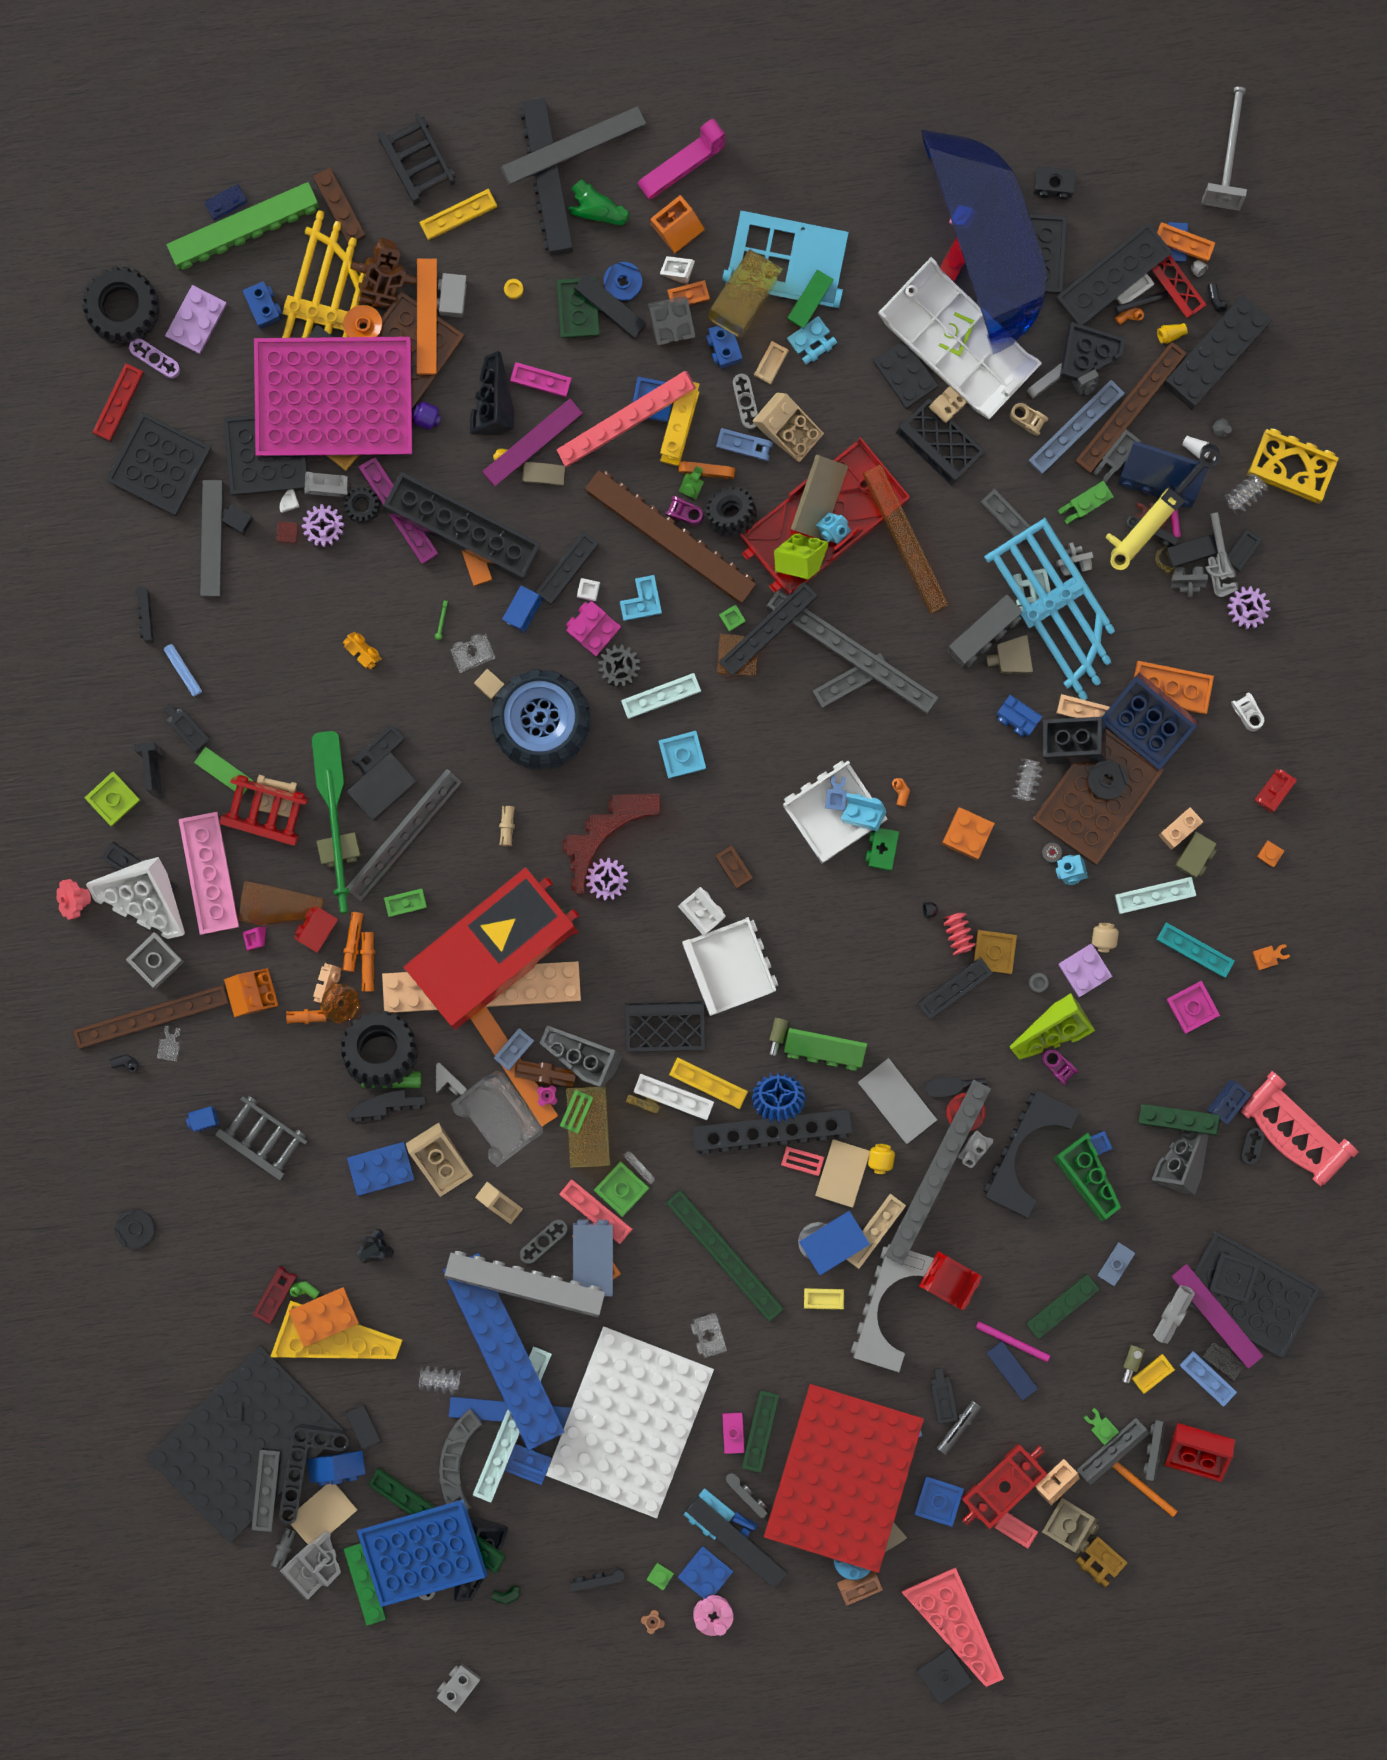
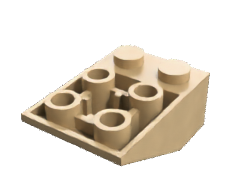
M776 393L752 421L769 439L798 462L805 457L824 434L800 407L784 393Z

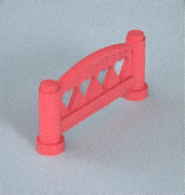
M1271 1071L1267 1076L1268 1079L1247 1100L1240 1112L1248 1119L1253 1117L1273 1146L1289 1160L1314 1174L1312 1179L1321 1187L1333 1177L1350 1157L1354 1158L1359 1152L1346 1139H1343L1338 1144L1282 1091L1286 1083ZM1279 1106L1277 1121L1272 1124L1269 1122V1118L1263 1116V1111ZM1294 1120L1291 1136L1285 1137L1283 1131L1277 1129V1125ZM1308 1133L1306 1148L1301 1151L1298 1149V1145L1292 1143V1138ZM1323 1147L1320 1163L1314 1164L1312 1158L1309 1159L1306 1156V1152Z

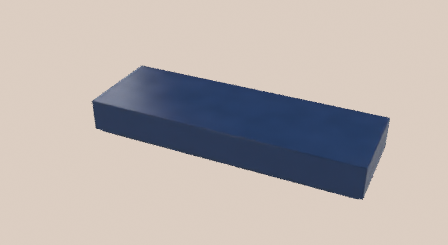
M1002 1341L986 1352L1022 1401L1038 1389Z

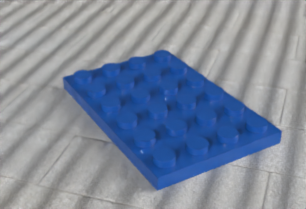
M464 1499L357 1530L380 1607L488 1576Z

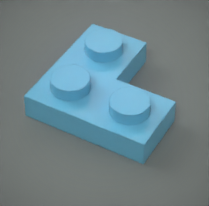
M655 576L636 578L635 582L639 598L620 601L623 621L662 614Z

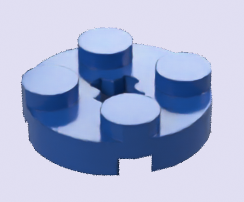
M618 262V264L612 265L607 269L604 275V286L619 301H631L641 291L642 276L635 265L629 262ZM626 277V281L629 283L627 285L620 286L618 279Z

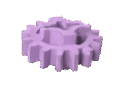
M321 504L318 510L313 506V512L307 511L309 517H303V521L306 524L302 525V529H307L303 534L304 536H310L308 538L309 542L315 540V546L322 543L324 548L328 542L332 546V540L339 541L337 535H343V531L340 528L345 527V525L339 522L343 518L341 515L336 516L338 510L335 509L332 512L330 505L325 509L323 504ZM326 514L332 516L335 521L327 519ZM318 515V518L315 521H312L313 518ZM322 522L328 525L324 527V530H321L319 527L322 525ZM335 530L334 533L328 537V534L331 531ZM311 531H317L320 538L313 535Z
M1252 586L1247 591L1242 587L1240 589L1241 593L1235 591L1234 596L1236 598L1230 597L1229 601L1232 604L1227 605V608L1232 610L1228 613V616H1234L1232 623L1238 621V627L1244 624L1245 629H1248L1250 625L1255 629L1257 623L1262 625L1264 623L1262 618H1268L1265 612L1270 611V608L1266 607L1270 601L1263 599L1266 594L1260 595L1259 588L1254 592ZM1243 596H1250V598L1246 600L1240 599ZM1257 600L1260 602L1261 608L1258 607ZM1248 604L1251 605L1252 609L1249 612L1246 611ZM1236 608L1239 609L1241 614L1240 616L1238 615ZM1250 616L1258 617L1254 620H1247Z
M608 858L607 862L604 863L600 859L599 865L594 862V869H588L591 876H586V879L590 880L586 885L593 888L590 891L591 894L597 893V899L602 895L604 901L607 900L608 896L614 900L615 894L621 896L620 890H626L623 883H628V880L624 879V876L628 874L621 871L624 868L623 865L617 866V860L611 863L610 858ZM604 867V871L601 874L595 875L600 868ZM612 868L618 871L620 877L615 876L611 872ZM607 871H609L608 874L613 880L609 881L606 888L605 882L601 879L605 878ZM594 882L601 884L603 887L602 891L595 886ZM614 884H619L614 891L609 892Z

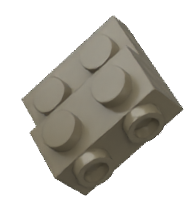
M1061 1498L1042 1533L1079 1554L1080 1551L1084 1552L1089 1545L1087 1539L1090 1534L1094 1535L1098 1530V1519Z

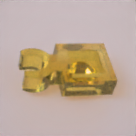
M628 1095L626 1100L627 1103L656 1114L660 1108L657 1105L658 1101L648 1097L646 1100H642Z

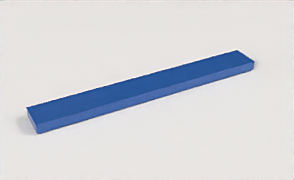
M451 1397L449 1417L461 1418L463 1414L472 1408L480 1420L503 1422L508 1408L504 1401ZM552 1406L561 1426L564 1427L572 1407Z

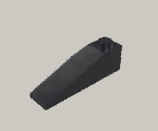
M496 351L484 358L480 374V381L482 383L480 391L476 392L475 398L478 400L476 408L472 409L470 416L471 434L501 435L514 429V409L501 352Z
M470 1518L474 1533L500 1551L503 1547L508 1527L482 1518ZM483 1578L455 1586L454 1600L472 1601L483 1582Z

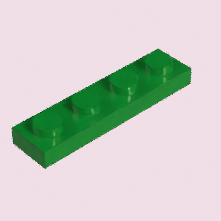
M361 1543L344 1548L366 1625L386 1620L384 1609L380 1607Z

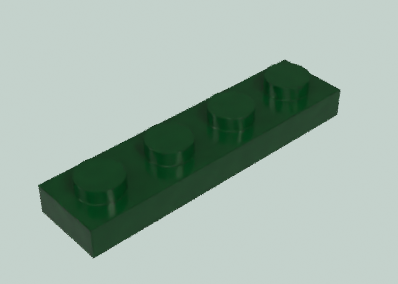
M1142 1104L1139 1117L1140 1125L1214 1136L1218 1135L1220 1115Z
M1086 1274L1025 1324L1037 1339H1040L1100 1289L1089 1275Z
M762 1390L759 1392L743 1459V1469L760 1473L762 1471L779 1394Z

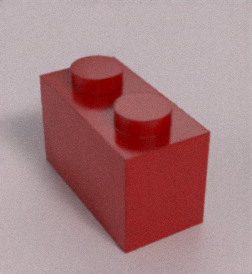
M314 906L307 911L305 915L307 919L304 924H300L297 927L294 939L318 953L338 919L321 908Z

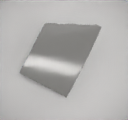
M325 1531L309 1543L280 1570L285 1578L307 1600L321 1586L328 1587L341 1573L339 1564L336 1561V1553L330 1540L331 1535L328 1531Z

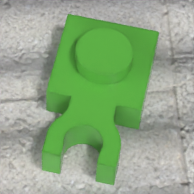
M1093 1408L1092 1412L1095 1413V1418L1090 1420L1087 1415L1083 1418L1086 1422L1094 1425L1091 1431L1105 1445L1119 1431L1106 1417L1101 1420L1099 1412Z

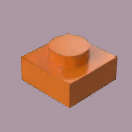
M1266 841L1257 858L1274 868L1284 850L1270 841Z

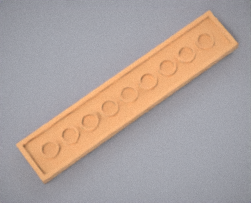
M579 962L536 964L531 971L485 1007L581 1001ZM407 972L382 974L384 1011L401 1013L438 1010Z

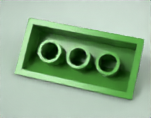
M789 1028L784 1053L788 1054V1058L799 1059V1056L807 1057L806 1061L818 1063V1060L826 1061L828 1066L837 1067L838 1064L846 1065L845 1069L857 1071V1067H862L867 1043Z

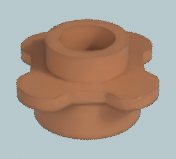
M652 1610L651 1614L641 1618V1623L645 1624L649 1634H653L658 1628L664 1627V1621L660 1619L659 1613L656 1610Z

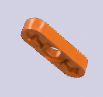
M686 461L679 462L678 472L682 474L688 473L691 475L695 467L698 466L703 469L701 476L734 479L735 468Z

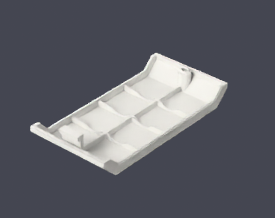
M932 257L878 312L885 325L939 377L960 394L977 413L987 419H990L1042 364L1037 358L1028 354L940 269ZM957 312L974 320L972 324L954 316V313ZM949 323H953V324H955V325L957 326V328H958V334H957V336H955V334H956V328H955L953 325H949ZM974 325L966 344H964L963 339L968 328ZM944 333H945L947 336H952L953 338H947V337H945V336H944ZM942 343L950 348L945 350L938 345ZM961 345L964 347L960 356L949 352L951 348L958 351Z

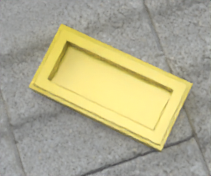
M804 1288V1308L844 1309V1289Z

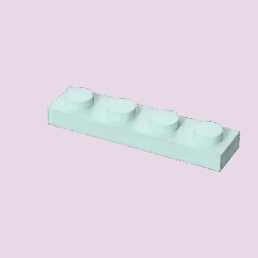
M692 673L623 699L621 702L627 718L631 719L700 693L701 690L695 674Z
M1192 877L1116 894L1115 899L1119 914L1195 897L1196 893Z

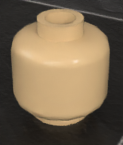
M1099 923V926L1094 927L1092 944L1098 948V951L1110 952V949L1116 948L1119 931L1114 927V924Z

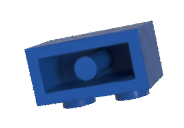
M263 281L242 290L259 329L281 321L279 314H282L278 303L274 304L271 299L274 294L270 285L266 286Z
M731 322L709 328V335H706L709 347L713 346L715 352L712 353L714 364H718L719 368L722 369L741 363L742 355Z

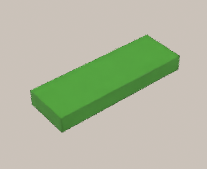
M207 747L203 749L194 762L233 791L236 790L237 785L230 783L231 779L234 776L237 777V775L246 776ZM244 787L243 795L246 793L248 788Z

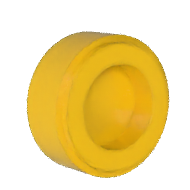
M510 279L505 283L504 292L508 298L514 300L522 296L524 289L519 280Z

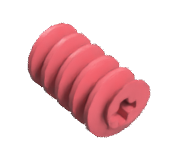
M956 913L943 918L948 919L944 922V926H950L946 933L952 934L948 941H955L950 946L952 949H957L953 956L972 951L971 948L976 945L969 942L973 935L966 934L971 930V928L964 927L969 923L968 920H962L967 915L966 913Z

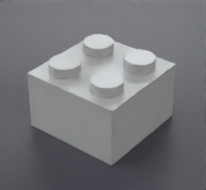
M155 932L126 959L155 989L184 963L178 954Z

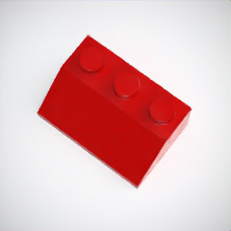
M1177 1423L1164 1466L1222 1482L1233 1458L1235 1439Z

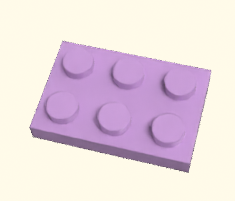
M192 285L165 337L200 355L227 303Z

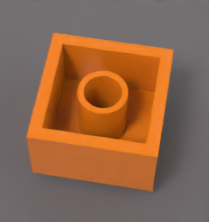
M959 807L941 845L977 861L995 823Z

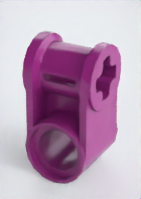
M672 496L670 508L665 512L666 516L691 526H698L702 523L703 513L698 506ZM697 512L700 516L697 520H691L689 518L690 513Z
M1047 1050L1042 1055V1063L1064 1086L1074 1073L1077 1074L1079 1072L1056 1050ZM1050 1053L1056 1056L1054 1064H1049L1047 1061V1056Z

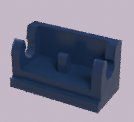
M1230 1080L1206 1111L1210 1114L1220 1115V1122L1228 1125L1250 1097L1251 1093L1239 1083Z

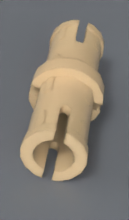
M502 806V819L499 824V828H501L500 846H512L513 829H515V824H513L515 807Z

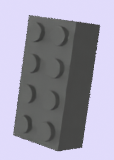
M1008 595L1004 596L948 647L946 652L961 669L964 666L969 668L976 661L979 653L983 655L993 645L992 641L998 642L1005 635L1008 627L1012 629L1022 619L1020 615L1023 611Z

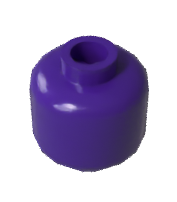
M421 402L419 405L416 404L412 411L413 423L427 430L432 429L434 425L438 426L441 415L438 414V407L426 402Z

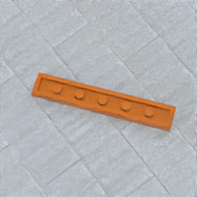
M417 259V375H437V259Z

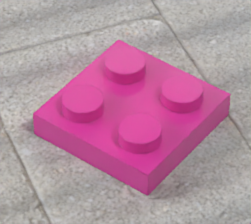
M1202 981L1166 999L1184 1034L1220 1016Z

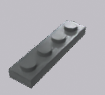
M879 653V654L876 655V656H878L879 658H881L882 660H884V658H883V656L881 655V653ZM854 667L812 692L821 708H824L874 679Z
M1135 1418L1081 1465L1077 1471L1089 1485H1092L1150 1434L1149 1431Z
M260 1450L252 1530L272 1532L280 1451Z

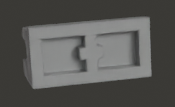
M306 472L305 494L344 497L347 495V476Z

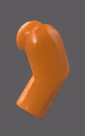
M1134 308L1121 312L1114 319L1119 325H1122L1127 319L1142 320L1144 312L1140 308Z

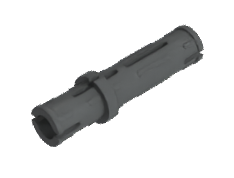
M972 1400L963 1414H959L958 1421L939 1446H937V1449L947 1455L966 1428L973 1424L972 1420L982 1407ZM971 1412L970 1416L966 1419V1421L964 1422V1424L960 1427V1425L962 1424V1422L965 1420V1418H966V1417L968 1416V1414ZM958 1429L957 1433L954 1435V1437H953V1438L951 1439V1441L948 1443V1441L950 1440V1438L953 1436V1434H954V1433L956 1432V1430Z

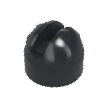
M933 902L923 903L924 917L931 918L936 916L938 913L937 905Z

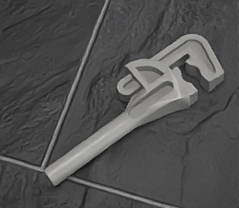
M1217 512L1210 515L1218 554L1217 558L1210 557L1208 559L1209 566L1206 567V570L1211 575L1215 594L1219 597H1224L1239 589L1238 582L1223 583L1222 587L1221 580L1227 577H1236V572L1225 551Z

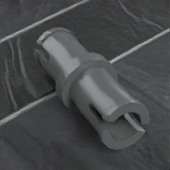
M286 1527L284 1528L280 1543L276 1545L277 1551L271 1563V1566L278 1567L279 1569L283 1568L288 1553H291L292 1549L290 1547L297 1531L292 1529L290 1531Z

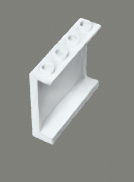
M840 761L833 766L834 770L828 774L825 771L817 777V782L814 784L807 783L800 788L802 792L797 795L792 793L784 799L783 807L822 864L872 831L843 823L841 816L844 811L825 809L827 789H833L830 783L832 776H835L836 784L841 783L842 777L846 778L842 791H847V793L853 795L860 794L865 798L872 799L850 766L849 761L845 763ZM884 816L881 824L887 821L886 816Z
M749 917L709 932L704 936L701 935L682 942L710 1016L776 992L777 980L775 975H770L768 970L771 968L768 957H763L761 951L764 949L761 938H756L754 932L757 931L754 920L750 921Z

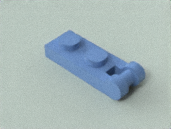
M721 428L716 448L768 462L770 458L768 454L769 450L773 447V442ZM757 445L762 446L761 452L755 451Z

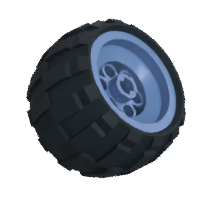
M535 669L520 675L517 674L499 690L491 708L490 720L495 742L511 761L533 770H541L562 766V764L573 759L580 752L590 732L591 717L586 697L579 686L556 671ZM547 703L549 706L543 709L540 707V704ZM533 705L535 707L534 711L528 712L526 709ZM556 712L558 713V718L552 719L550 714ZM538 714H543L546 717L542 723L535 721L538 718ZM525 718L531 721L527 726L522 724ZM547 726H553L554 731L552 733H548L546 731ZM534 729L540 730V734L538 736H534L532 734V731Z

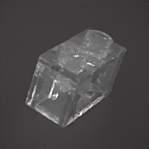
M481 633L471 637V641L466 643L460 641L453 644V648L450 649L459 673L496 659L486 634L483 636ZM470 648H473V650H477L475 651V656L467 654L469 653Z
M716 1312L693 1319L694 1323L690 1325L693 1335H698L699 1343H696L699 1355L703 1354L704 1358L727 1351ZM706 1330H709L710 1333H714V1336L711 1337V1341H708L707 1338L703 1339L702 1337L703 1335H705Z

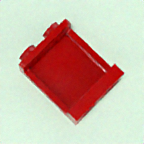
M937 1252L919 1287L964 1311L966 1306L969 1305L975 1289L980 1285L982 1276L950 1257Z

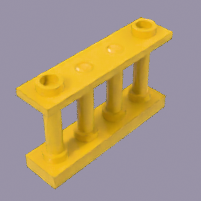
M693 382L696 389L674 402L660 452L662 454L660 462L679 467L699 396V383Z

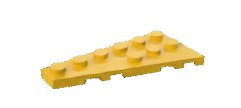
M290 1301L271 1357L396 1359L403 1340L357 1324L303 1347L289 1313V1310L302 1304Z

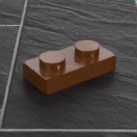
M732 845L715 855L736 889L753 879Z

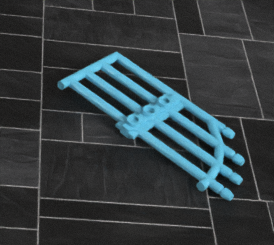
M1043 518L985 555L984 558L988 563L994 560L1024 608L1021 614L1028 628L1036 627L1068 678L1063 682L1065 687L1068 689L1073 686L1079 698L1086 700L1088 698L1087 694L1083 691L1078 679L1087 672L1096 686L1101 683L1100 678L1092 667V662L1098 653L1106 665L1111 663L1110 657L1101 645L1102 627L1105 626L1109 634H1112L1115 630L1046 518ZM1042 528L1073 576L1064 583L1033 536L1034 533ZM1025 539H1027L1057 587L1049 593L1045 592L1016 546ZM1009 549L1040 597L1031 604L1000 557L1001 554ZM1082 594L1085 595L1096 613L1094 632L1074 599ZM1066 604L1092 643L1087 657L1057 611ZM1049 615L1052 616L1082 664L1075 673L1072 672L1041 620Z

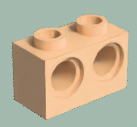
M1190 807L1163 830L1159 837L1172 850L1202 824L1203 821Z
M1063 1459L1035 1487L1037 1492L1052 1505L1080 1478L1078 1473Z

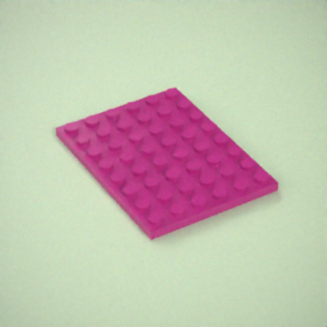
M411 337L254 338L256 456L412 455Z

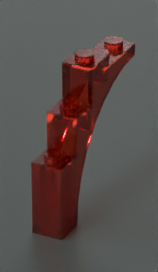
M660 794L612 795L613 800H609V811H613V814L589 815L590 820H586V831H590V834L566 835V840H563V852H567V856H575V859H571V871H575V879H571L572 890L576 891V895H584L585 878L589 864L604 840L615 830L631 821L660 815Z

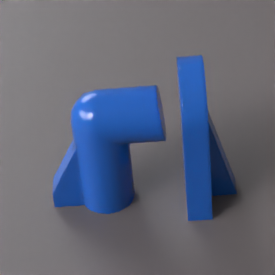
M736 1511L733 1521L743 1525L740 1532L748 1538L751 1529L757 1530L758 1524Z

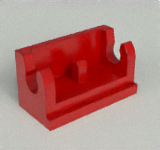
M1277 769L1254 801L1270 813H1273L1297 780L1285 771Z

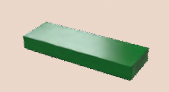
M816 270L787 320L804 329L834 279Z

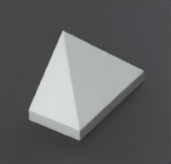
M667 256L660 275L688 285L695 261Z

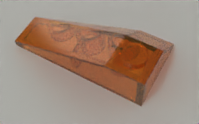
M245 881L240 901L239 921L262 925L307 919L305 915L310 908L317 906L322 909L324 898Z

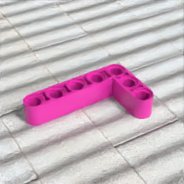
M715 119L707 121L700 128V138L644 176L637 183L649 200L656 197L725 147L726 134Z

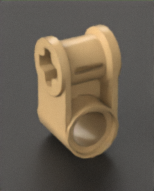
M1023 403L1016 404L1009 414L1011 421L1035 436L1040 435L1041 427L1044 422L1048 421L1044 414L1035 411ZM1015 410H1022L1024 413V417H1017L1015 415Z

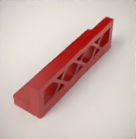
M1171 255L1164 260V263L1161 262L1152 270L1187 319L1207 306ZM1166 266L1175 267V278H1169L1165 275ZM1177 281L1185 282L1188 285L1187 294L1177 292ZM1188 297L1197 298L1201 305L1191 311L1187 305Z

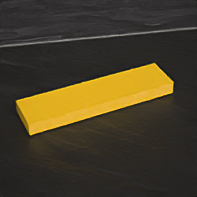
M487 189L419 223L429 241L497 208V204L490 190Z
M678 1057L669 1074L738 1109L741 1108L748 1091Z

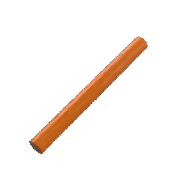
M1119 1462L1112 1466L1173 1517L1177 1513L1175 1508Z

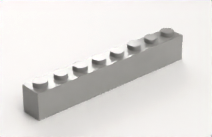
M455 1251V1253H450L444 1275L445 1279L598 1317L605 1294V1292L601 1291L600 1287L592 1285L589 1288L583 1287L581 1282L571 1280L568 1283L562 1281L563 1278L551 1275V1278L544 1277L542 1272H525L524 1268L519 1266L505 1267L503 1262H486V1258L474 1256V1258L466 1257V1253Z

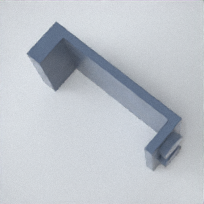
M579 1219L577 1223H573V1281L581 1282L582 1286L587 1288L590 1285L600 1287L601 1291L605 1292L604 1296H613V1223H609L607 1219H599L597 1223H589L588 1219Z

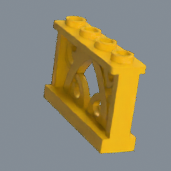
M1271 428L1270 430L1266 429L1247 475L1320 504L1339 458L1331 451L1325 450L1323 452L1318 450L1314 444H1303L1299 442L1298 438L1283 436L1280 431ZM1270 441H1276L1279 444L1278 449L1272 446V452L1276 454L1274 456L1270 455L1266 448L1267 443ZM1263 452L1269 460L1260 468L1257 465ZM1298 454L1307 472H1299L1291 479L1286 478V468L1279 460ZM1317 460H1323L1327 463V470L1324 473H1315L1314 470H1319L1322 467L1316 464ZM1274 464H1277L1280 467V474L1274 473V469L1278 468ZM1308 476V479L1303 478L1305 482L1304 484H1300L1298 482V477ZM1316 478H1324L1320 491L1315 490Z

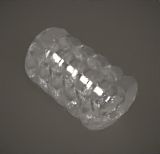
M1250 474L1248 479H1244L1242 484L1236 486L1237 490L1232 489L1230 491L1231 495H1225V500L1228 507L1239 516L1238 509L1244 512V504L1250 507V499L1256 502L1257 498L1255 495L1258 494L1262 497L1261 490L1263 489L1268 492L1269 489L1258 476Z
M1021 759L1020 761L1025 765L1018 767L1022 773H1017L1016 776L1021 780L1015 781L1014 784L1018 788H1013L1012 791L1017 795H1012L1011 797L1023 801H1035L1036 798L1031 796V794L1038 791L1033 786L1040 785L1035 779L1042 777L1037 771H1043L1044 768L1039 766V762Z
M427 1366L425 1371L421 1367L419 1390H422L426 1385L427 1391H430L434 1386L435 1392H438L440 1387H442V1392L445 1394L449 1388L450 1394L453 1395L456 1390L459 1391L461 1370H458L457 1374L454 1375L453 1369L446 1374L445 1368L438 1373L437 1367L434 1368L433 1372L430 1371V1366Z

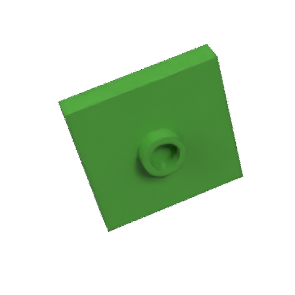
M620 1161L594 1191L623 1217L646 1193L649 1187Z

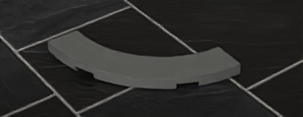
M472 1408L462 1415L450 1431L442 1449L439 1468L440 1484L445 1503L448 1504L464 1499L467 1511L472 1506L468 1502L462 1488L460 1463L468 1440L483 1424Z

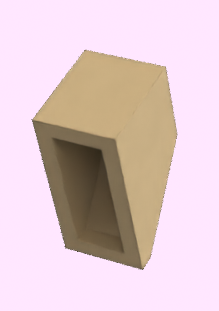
M486 1182L475 1197L510 1224H512L523 1209L488 1182Z

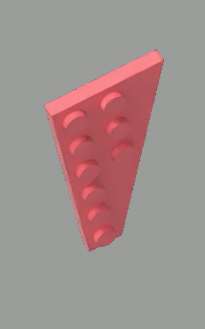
M956 1567L901 1591L986 1687L1004 1679Z

